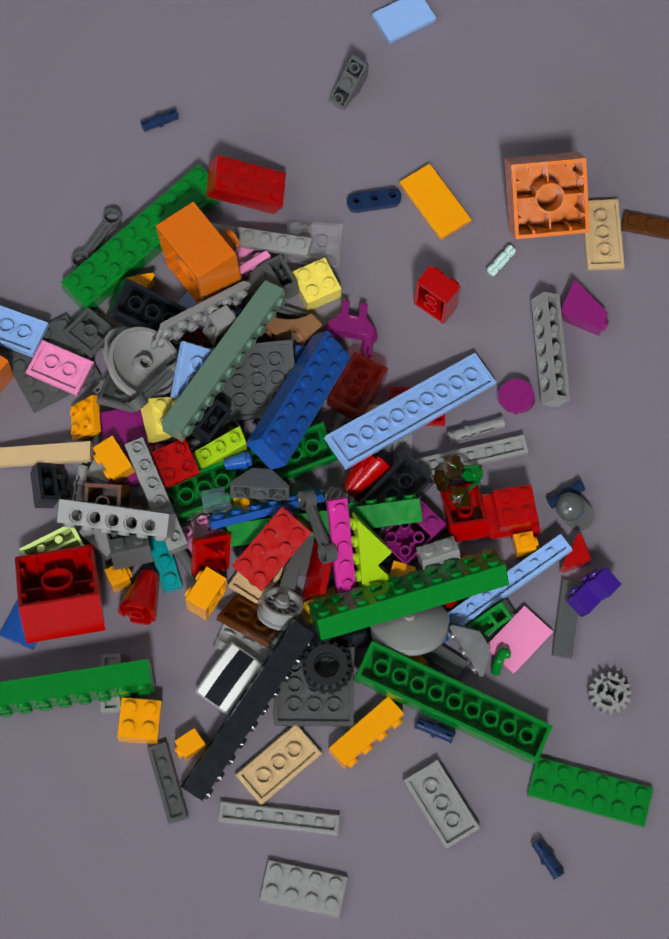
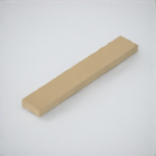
M91 441L0 447V468L35 466L37 463L92 462Z

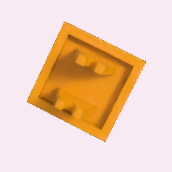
M91 395L71 406L72 440L84 441L94 435H101L100 413L105 412V410L99 408V404H97L98 396Z

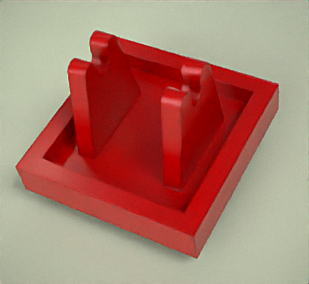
M186 439L183 442L178 440L150 453L164 489H168L200 474Z
M228 531L193 537L191 573L194 576L198 575L201 570L204 571L206 567L217 573L218 571L225 572V569H229L231 534Z

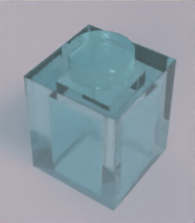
M224 487L201 491L204 514L227 510L230 498L229 492L225 493Z

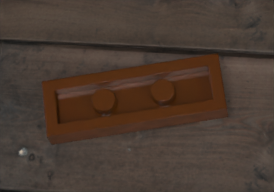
M625 211L621 231L669 240V220Z

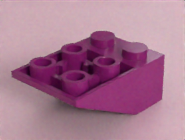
M422 500L423 522L393 525L380 536L387 543L392 553L404 564H408L417 556V547L434 542L447 529L446 523Z

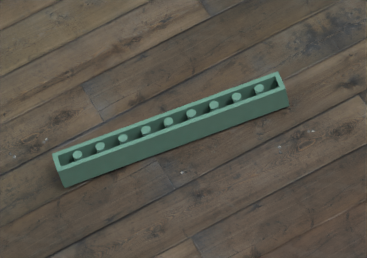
M266 280L262 283L161 421L163 432L182 442L186 436L191 435L194 425L197 421H201L207 407L212 406L215 396L218 392H222L226 381L233 377L236 367L243 363L247 352L254 348L256 340L264 334L268 323L274 320L276 312L285 305L286 298L283 288Z

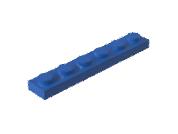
M309 488L315 492L317 503L324 502V496L319 489ZM289 493V501L268 499L267 502H253L243 508L233 507L227 512H214L211 516H207L208 525L213 530L273 515L284 505L291 510L300 508L297 501L298 493Z

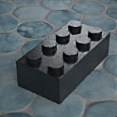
M125 278L120 282L106 316L130 328L145 327L158 332L162 322L187 310V308ZM182 337L178 340H171V344L174 347L178 346Z
M404 454L358 502V505L366 504L365 500L377 499V502L385 501L386 497L396 496V499H404V495L416 494V497H422L431 488L434 481ZM390 526L371 529L380 537Z

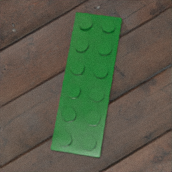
M539 757L538 762L534 766L527 796L644 828L653 788Z

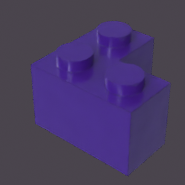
M607 567L600 570L596 568L591 574L587 573L581 579L582 583L579 587L576 585L569 591L570 596L566 601L580 617L589 614L602 600L610 597L621 583Z

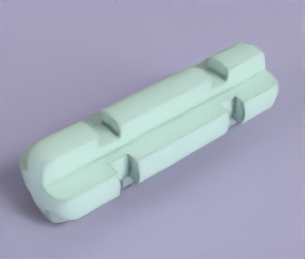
M508 245L504 249L505 251H502L493 261V264L488 266L487 272L491 276H495L498 270L515 254L516 249Z

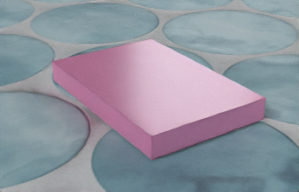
M42 340L26 370V374L78 396L94 362Z
M524 606L489 642V653L495 658L498 649L502 647L509 648L511 650V657L504 660L503 666L514 675L553 634V631Z

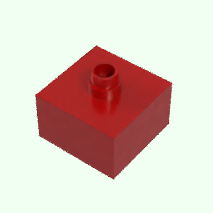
M93 544L15 557L18 608L26 644L106 631L100 578Z

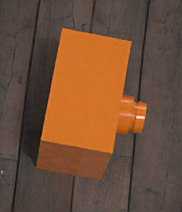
M577 151L505 158L509 232L515 239L590 232L586 157Z
M194 202L156 225L165 264L197 304L242 282L237 256L234 251L240 246L237 236L231 229L218 232Z

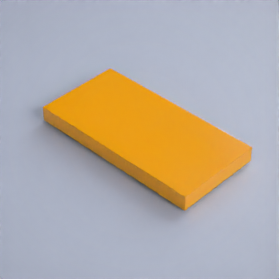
M430 163L399 182V185L440 241L471 222V218Z

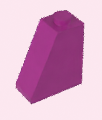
M574 280L561 308L562 321L599 336L601 331H605L609 324V321L606 320L608 312Z

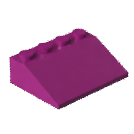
M119 409L100 413L103 441L113 436L131 465L132 463L124 444L143 437L149 453L167 446V442L148 443L141 409L134 413ZM134 472L117 484L140 485V482ZM112 479L109 480L110 484H115Z

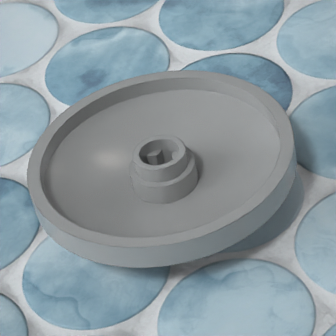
M145 327L126 329L115 337L108 348L107 367L114 383L129 396L141 391L165 369L164 366L170 360L178 356L176 349L170 341L163 348L151 349V343L157 337V331ZM174 377L167 381L150 398H162L170 393Z
M440 605L370 626V632L376 643L403 656L422 655L433 651L444 642L449 631V618L445 609Z

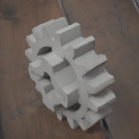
M608 672L607 677L601 673L599 676L600 680L595 677L593 679L595 684H590L589 686L593 690L588 693V696L593 697L590 700V704H596L595 710L601 708V714L605 711H608L609 716L612 715L613 711L619 714L620 708L625 710L627 707L625 703L629 704L631 701L627 698L632 694L631 691H627L630 684H624L625 678L618 679V673L614 677L611 672ZM601 684L602 692L597 694V688ZM609 691V693L613 692L614 694L611 697V695H606V692ZM622 693V700L619 703L618 695Z

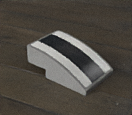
M231 642L195 693L228 715L263 662L236 643Z

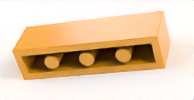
M387 697L329 748V753L344 770L348 766L352 768L358 763L359 756L363 753L367 755L374 748L372 745L376 741H383L389 735L387 732L392 727L396 729L403 723L404 713Z

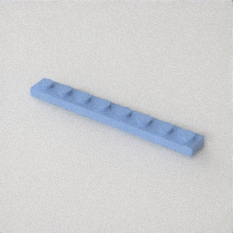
M561 534L507 571L508 586L471 596L448 612L449 626L451 623L468 625L572 552V548Z

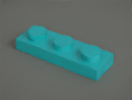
M155 536L148 538L151 554L164 594L182 589V583L173 555L169 554L165 542L154 540Z

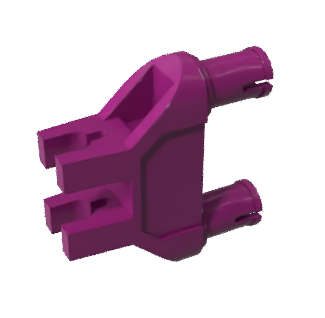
M343 300L340 314L325 325L323 332L328 331L335 339L342 337L362 341L361 357L365 358L366 351H368L367 358H372L373 346L378 339V335L367 319L368 304L361 303L358 316L348 314L350 301Z

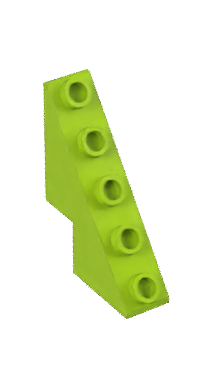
M239 426L196 450L192 455L200 470L244 450L247 452V444Z
M353 512L352 518H350V526L354 530V536H351V541L355 548L353 561L357 567V570H355V580L358 582V587L362 588L373 582L388 580L391 577L380 563L392 551L387 543Z

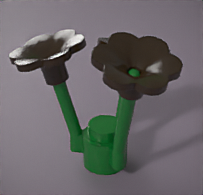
M448 455L442 464L443 470H435L434 483L437 485L439 492H447L449 482H452L454 479L464 477L467 482L472 483L466 489L462 486L450 489L449 499L454 502V505L457 508H466L469 506V500L471 499L468 492L476 485L481 484L480 480L483 478V470L477 463L463 465L458 455Z

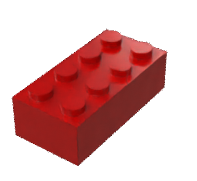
M217 155L209 163L206 197L275 214L283 207L286 173Z
M284 505L234 562L232 567L262 591L313 532L312 527L289 507Z

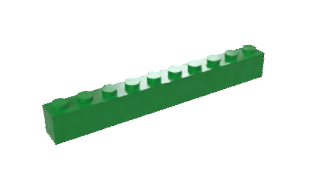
M416 494L404 495V499H396V496L386 497L385 501L377 502V499L365 500L366 504L359 505L357 501L348 502L349 522L354 512L370 528L423 522L424 520L421 496L416 497ZM316 507L326 534H329L327 509L319 510V507ZM300 509L292 510L311 526L306 512H300ZM275 514L227 526V531L231 534L230 547L251 544Z

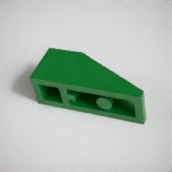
M505 598L466 626L481 629L486 637L512 619L516 613Z

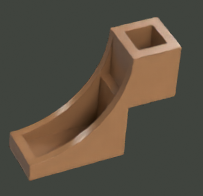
M312 313L298 319H280L275 317L266 326L264 335L271 342L284 341L293 336L298 343L306 347L312 336L323 332V325Z

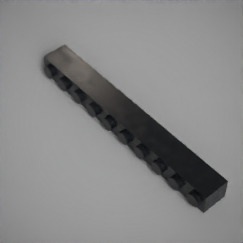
M291 620L181 784V788L201 801L204 798L208 799L213 792L212 786L214 783L222 779L225 774L223 770L227 765L230 766L236 757L234 754L237 749H241L247 741L245 737L249 731L253 732L257 727L259 716L267 712L269 708L268 703L271 698L275 699L279 694L281 683L283 681L286 682L291 676L292 672L290 670L293 665L297 666L301 661L303 650L305 648L308 649L313 643L314 639L312 637L314 633L298 622Z

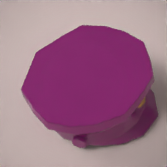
M510 379L499 388L498 403L506 411L515 415L529 411L535 403V395L531 384L521 379Z

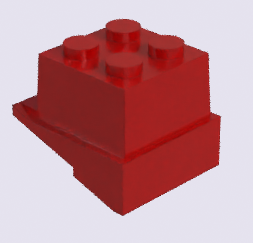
M531 484L493 490L492 494L481 495L488 518L490 539L512 538L514 534L530 531L533 532L534 537L540 535L541 530Z

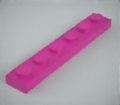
M344 496L326 499L330 542L334 543L338 552L337 561L332 562L336 593H345L356 588L348 502Z

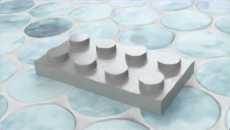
M438 760L403 781L445 850L480 830L479 825Z
M268 860L260 901L339 918L348 877Z

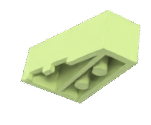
M61 527L19 550L23 556L84 546L75 528Z

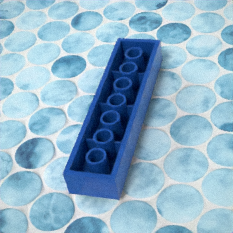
M328 331L312 336L246 442L271 470L287 465L351 358Z

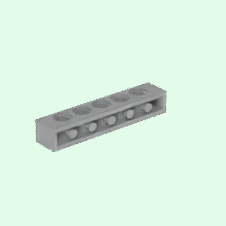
M543 292L531 300L541 404L559 407L570 401L560 295Z
M143 437L124 444L151 510L175 514ZM177 517L174 537L167 538L164 541L170 555L188 548V543Z
M59 499L57 523H64L63 527L75 528L78 525L82 526V530L88 531L100 528L102 533H111L114 530L118 531V535L124 536L136 533L138 538H148V535L155 536L154 540L166 541L167 538L174 537L176 514L72 499ZM79 511L82 512L81 520L78 518ZM97 513L100 514V521H99V522L96 521V514H97ZM115 516H117L119 519L117 525L114 523ZM133 518L137 520L135 528L132 525ZM152 520L155 522L154 530H152L150 527V523Z

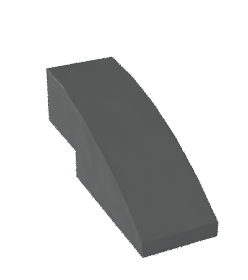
M309 536L293 554L283 573L280 587L295 592L299 576H307L315 536Z

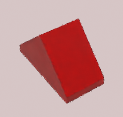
M580 533L577 534L573 542L572 552L567 555L560 569L563 573L587 566L591 561L585 541Z

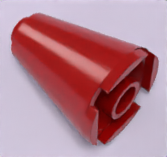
M373 454L352 466L342 484L343 491L354 498H358L372 488L391 467L379 456Z
M150 568L142 570L119 604L118 613L123 618L125 615L130 617V622L150 625L151 621L153 623L156 621L160 577L155 570Z

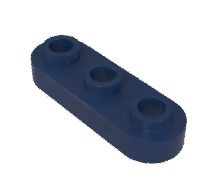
M396 188L353 193L347 198V208L353 213L394 208L401 203L402 195ZM393 194V195H395L396 197H395V198H391L389 195ZM376 197L377 200L373 201L371 198Z

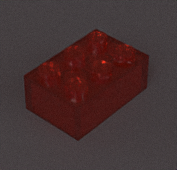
M355 351L327 397V406L353 420L364 415L369 404H372L386 380L388 368Z

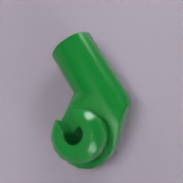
M502 647L498 649L491 668L493 675H500L504 660L511 657V650L509 648Z

